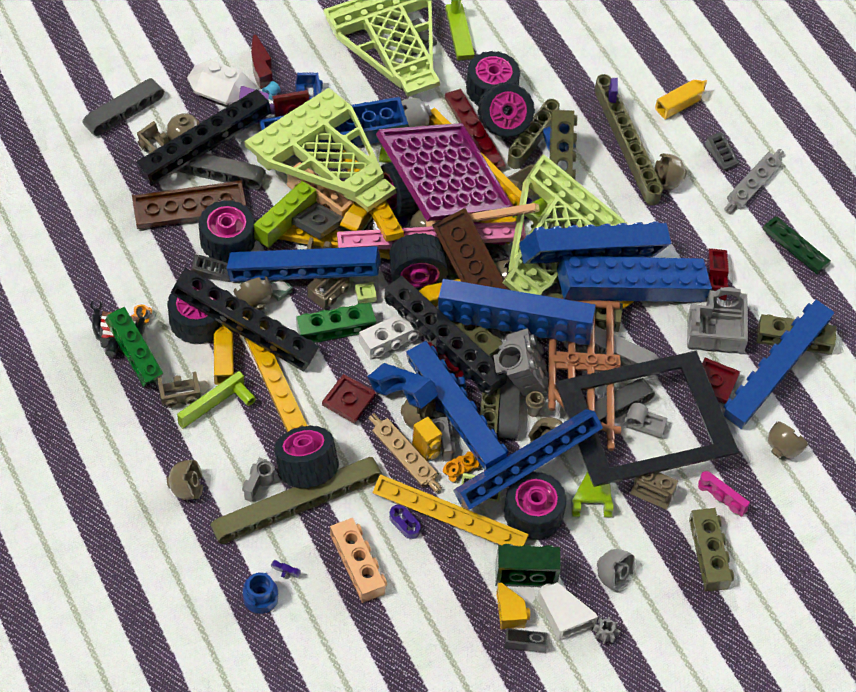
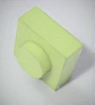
M374 282L355 284L358 304L377 301Z

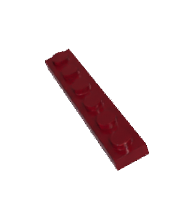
M462 89L445 93V100L459 123H463L479 151L500 171L505 170L506 164Z

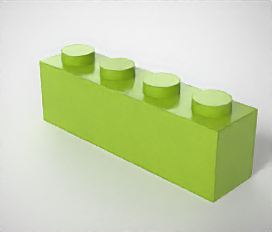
M301 181L254 224V239L269 248L293 226L292 218L316 203V189Z

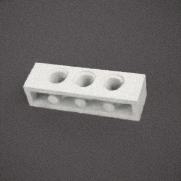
M398 314L360 331L359 343L369 359L380 357L392 349H398L407 342H413L418 337L423 336V334L415 330L407 319L402 318Z

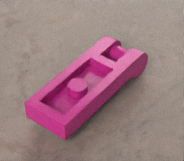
M704 471L701 473L698 482L700 490L708 491L716 500L723 502L733 513H737L741 517L747 512L750 504L748 500L711 472Z

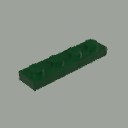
M777 216L764 225L763 230L817 275L830 265V259Z

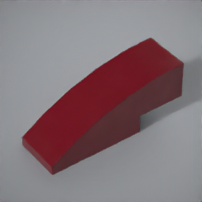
M254 35L251 49L252 68L255 80L259 88L262 89L273 81L271 57L258 36Z
M711 248L708 250L707 273L712 287L711 291H717L721 287H728L729 267L727 250ZM727 295L720 296L719 299L726 301Z

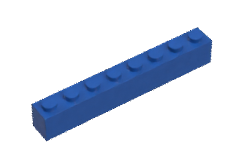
M378 246L231 252L227 271L231 282L248 281L258 277L261 280H265V277H268L269 280L378 276L381 259Z
M817 299L812 304L808 303L802 311L804 313L801 318L799 316L796 317L791 324L793 328L783 333L780 338L782 341L779 345L775 343L770 349V356L768 358L764 357L758 364L759 369L749 374L746 379L748 381L746 385L743 386L741 384L735 392L737 396L733 400L730 398L724 405V417L741 430L831 321L835 312Z
M424 341L406 351L408 363L415 373L434 381L435 389L438 393V396L434 398L484 471L506 458L508 454L507 448L503 443L500 444L498 442L495 431L488 428L485 417L478 414L475 403L467 399L468 396L465 389L457 385L458 382L455 375L447 371L448 367L445 361L437 357L438 353L434 346L430 347L427 341Z
M585 409L453 489V492L462 508L470 510L603 429V426L595 411Z

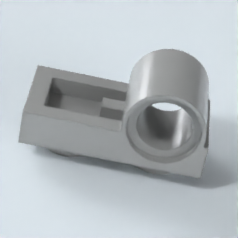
M633 403L629 408L624 426L662 437L668 418L648 412V408L644 404Z
M440 417L432 420V422L442 431L441 451L443 461H451V455L455 453L454 441L450 440V436L453 435L452 424H448L447 417Z
M261 457L258 458L256 464L253 463L250 469L251 476L249 480H245L242 487L245 500L250 502L253 501L260 485L268 486L274 481L273 464Z

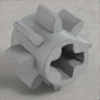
M610 617L604 620L599 618L598 625H594L593 631L597 632L595 639H600L603 641V644L608 641L613 643L615 636H619L620 630L615 629L618 622H613L610 620Z

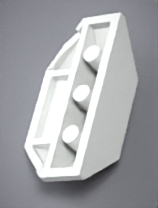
M213 60L195 65L187 77L195 94L225 105H231L239 100L241 86L255 90L258 89L242 71Z

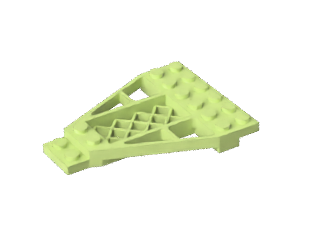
M350 0L323 10L324 16L336 39L400 89L403 88L407 97L440 86V80L433 70L431 0ZM428 7L429 21L413 26L407 14ZM387 24L395 26L394 29L386 28ZM398 28L406 29L405 33L398 32ZM365 29L371 41L357 46L344 35ZM429 29V53L418 35V32ZM383 33H385V34H388V35H390V36H389V38L387 39V38L381 37V35H382ZM393 37L401 38L400 42L392 40ZM405 40L412 41V44H411V45L404 44V41H405ZM389 45L397 47L396 50H389ZM372 48L376 49L385 67L364 51ZM400 49L407 50V54L399 53ZM411 53L419 54L418 58L410 56ZM395 58L403 59L402 63L394 62Z
M327 88L244 141L245 147L257 156V161L268 171L274 169L337 191L345 198L357 202L367 212L396 194V188L384 179L383 171L353 107L330 88ZM352 118L356 126L354 130L346 135H342L334 129ZM360 136L369 156L350 141ZM319 140H329V142L319 143ZM305 149H315L314 152L305 151ZM318 149H328L327 152H318ZM331 149H340V152H330V151H331ZM293 155H296L303 161V163L295 168L282 163ZM317 158L326 159V162H319ZM329 159H339V162H329ZM342 159H352V162H342ZM311 168L319 176L305 172V170ZM328 168H338V171H329ZM341 168L351 169V172H341ZM354 169H362L359 172H354ZM340 178H348L345 181L340 180Z
M544 154L538 159L523 182L519 205L526 204L530 188L547 202V207L540 217L534 213L517 215L508 269L509 273L503 281V284L513 291L541 295L543 291L559 282V277H556L558 276L557 267L560 262L557 264L551 263L552 269L546 270L545 263H539V265L523 264L519 243L524 215L534 223L529 234L537 227L542 226L548 229L547 223H553L555 227L559 226L558 222H564L565 228L571 226L570 222L578 225V227L594 224V226L611 224V226L620 223H627ZM556 210L563 215V218H557ZM551 213L552 219H546Z

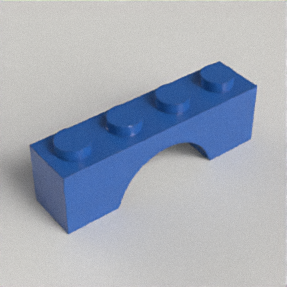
M383 363L367 376L375 392L386 396L395 391L403 390L409 404L420 409L438 396L435 389L436 385L432 379L400 369L394 365Z

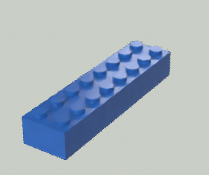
M400 97L351 105L370 144L380 142L376 136L379 129L408 127V121ZM283 116L261 119L260 131ZM352 118L334 129L340 134L346 135L354 130L356 126ZM360 136L350 141L355 146L364 145ZM319 140V143L329 142V140ZM305 149V151H307V152H314V150H315V149ZM318 149V152H325L328 149Z
M654 221L648 224L637 222L632 225L620 223L611 226V224H603L601 226L590 224L584 227L572 225L567 228L555 226L550 229L537 227L533 229L532 233L526 235L519 245L523 264L560 262L563 256L654 257L671 245V239L667 223Z
M563 256L557 267L563 299L704 302L709 295V291L712 290L705 262L702 258Z
M443 279L438 297V309L453 322L481 326L482 328L499 329L504 332H517L528 328L532 335L535 334V336L540 338H551L558 341L574 342L580 345H590L595 304Z

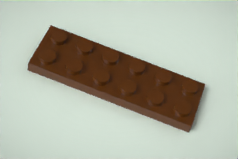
M242 181L132 195L137 229L199 221V217L206 207L222 200H232L246 206Z
M466 208L432 225L461 282L508 290L507 286L503 284V279Z

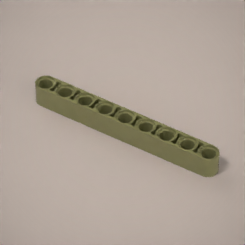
M601 74L596 79L594 90L645 202L649 205H657L662 195V184L619 93L617 94L616 103H610L609 85L612 78L607 74Z
M367 457L337 469L336 474L323 484L310 488L293 487L212 521L210 526L218 542L225 544L372 484L378 480L379 475H382L374 458Z

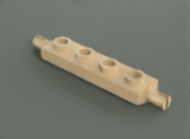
M375 413L372 414L369 420L375 425L372 430L375 436L422 488L429 485L435 493H438V490L440 491L442 487L435 481L438 474L388 418L381 421Z

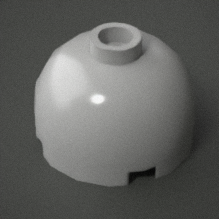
M408 98L401 101L402 105H404L403 108L409 127L428 126L429 116L432 115L429 105L425 106L424 102L419 98Z
M611 549L606 552L597 562L598 577L601 582L610 589L616 591L623 590L630 581L626 580L629 573H634L635 556L621 549Z

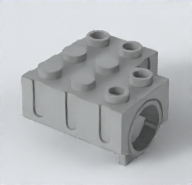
M721 287L717 291H709L706 306L690 305L687 317V348L744 353L748 342L747 294L741 293V289ZM723 295H733L736 296L737 299L732 301H723L720 300L719 297Z
M528 328L508 334L506 336L507 340L499 346V353L493 355L497 375L507 373V376L525 399L533 391H538L543 396H547L548 377L545 375L547 365L542 358L544 354L542 344L538 343L535 334L532 335ZM505 355L521 356L515 366L509 368L502 366V358Z

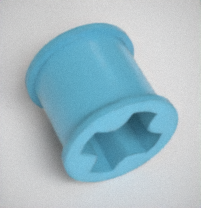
M271 81L268 86L262 89V92L268 93L269 100H272V96L280 93L281 89L276 82Z

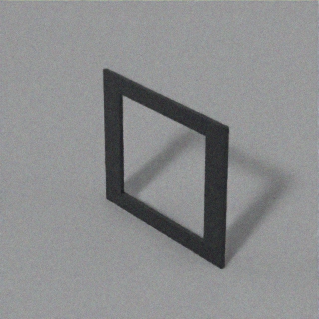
M697 350L555 381L569 420L585 409L588 410L581 392L582 390L681 369L712 442L711 445L610 468L596 432L578 443L593 487L739 454L735 440Z

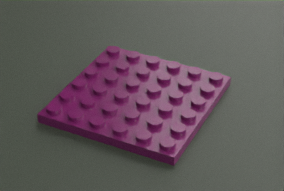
M463 123L379 129L376 133L380 143L427 222L442 220L463 208H466L470 214L513 207Z

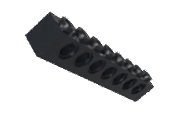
M258 89L247 94L136 161L140 175L150 186H153L270 115L272 112L269 101Z
M186 267L170 292L172 295L303 372L307 369L319 348L312 340L304 338L295 330L287 328L278 320L270 318L263 311L253 308L246 301L238 299L229 291L221 289L212 281L204 279L195 271L189 270Z
M403 276L385 287V302L389 306H393L402 318L407 319L415 330L421 332L426 341L436 346L438 352L445 355L453 366L458 367L467 379H471L481 392H485L490 396L506 384L507 373L497 375L494 360Z

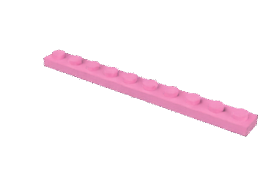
M524 221L520 241H522L526 236ZM516 222L474 224L484 243L513 242ZM433 226L402 228L404 237L414 233H426L438 237ZM380 230L337 232L338 248L378 246V249H390L392 244L397 241L386 242Z

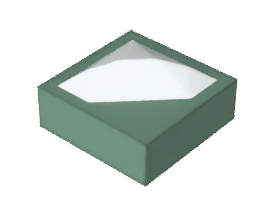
M274 280L271 282L272 296L277 301L293 292V288L285 280Z

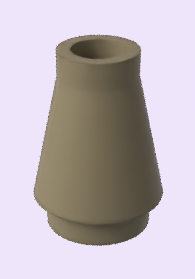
M533 391L526 396L528 414L531 417L538 416L539 411L545 404V398L540 392Z

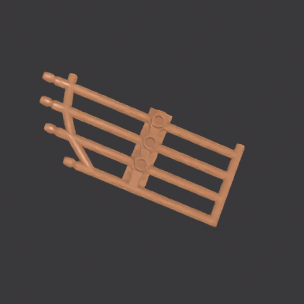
M571 300L595 304V308H606V354H595V315L590 345H587V353L576 352V343L569 341L568 352L556 351L557 340L549 338L548 408L550 411L555 410L556 400L564 408L555 385L556 369L568 370V378L576 377V370L587 371V374L595 373V371L600 372L620 367V355H614V309H620V302ZM614 384L607 385V424L601 423L603 426L601 431L607 432L608 451H613L615 448V434H621V427L615 426ZM595 388L587 389L588 410L595 411Z

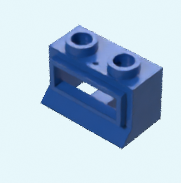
M318 72L297 73L296 92L305 91V87H312L314 97L320 94L323 83L322 80H319Z

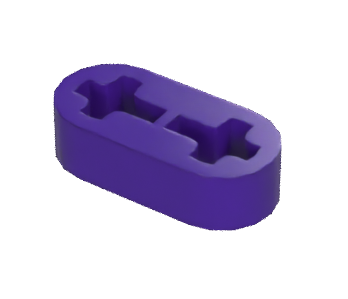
M394 505L389 512L391 523L406 538H417L421 530L419 521L403 505ZM395 513H402V518L400 516L395 517ZM408 525H409L411 528L415 527V531H413V530H409V531H408Z

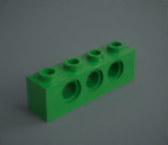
M371 302L296 316L298 334L312 340L314 343L359 335L360 331L376 325Z
M125 306L108 314L105 322L142 386L145 387L156 381L157 378H161L163 372Z

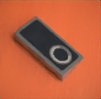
M506 628L504 648L546 653L548 633Z

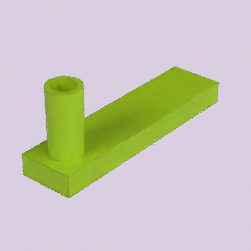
M451 0V4H446L445 10L457 61L473 59L474 50L463 3H461V0Z
M238 371L177 413L178 424L184 429L234 393L247 406L252 405L256 397L245 387L244 375Z

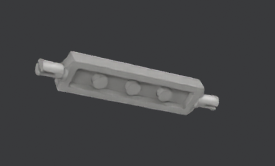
M778 149L774 154L768 151L727 197L729 204L724 208L725 212L731 213L735 207L741 210L783 163L779 159L784 155L782 149Z

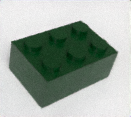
M512 544L498 545L495 563V586H497V583H503L505 586L542 587L545 584L552 585L557 583L561 570L560 547L552 545L537 547L530 544L524 546H513Z

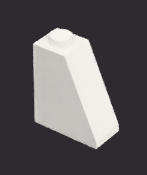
M558 582L552 585L545 584L539 589L537 600L558 640L596 625L598 618L596 613Z

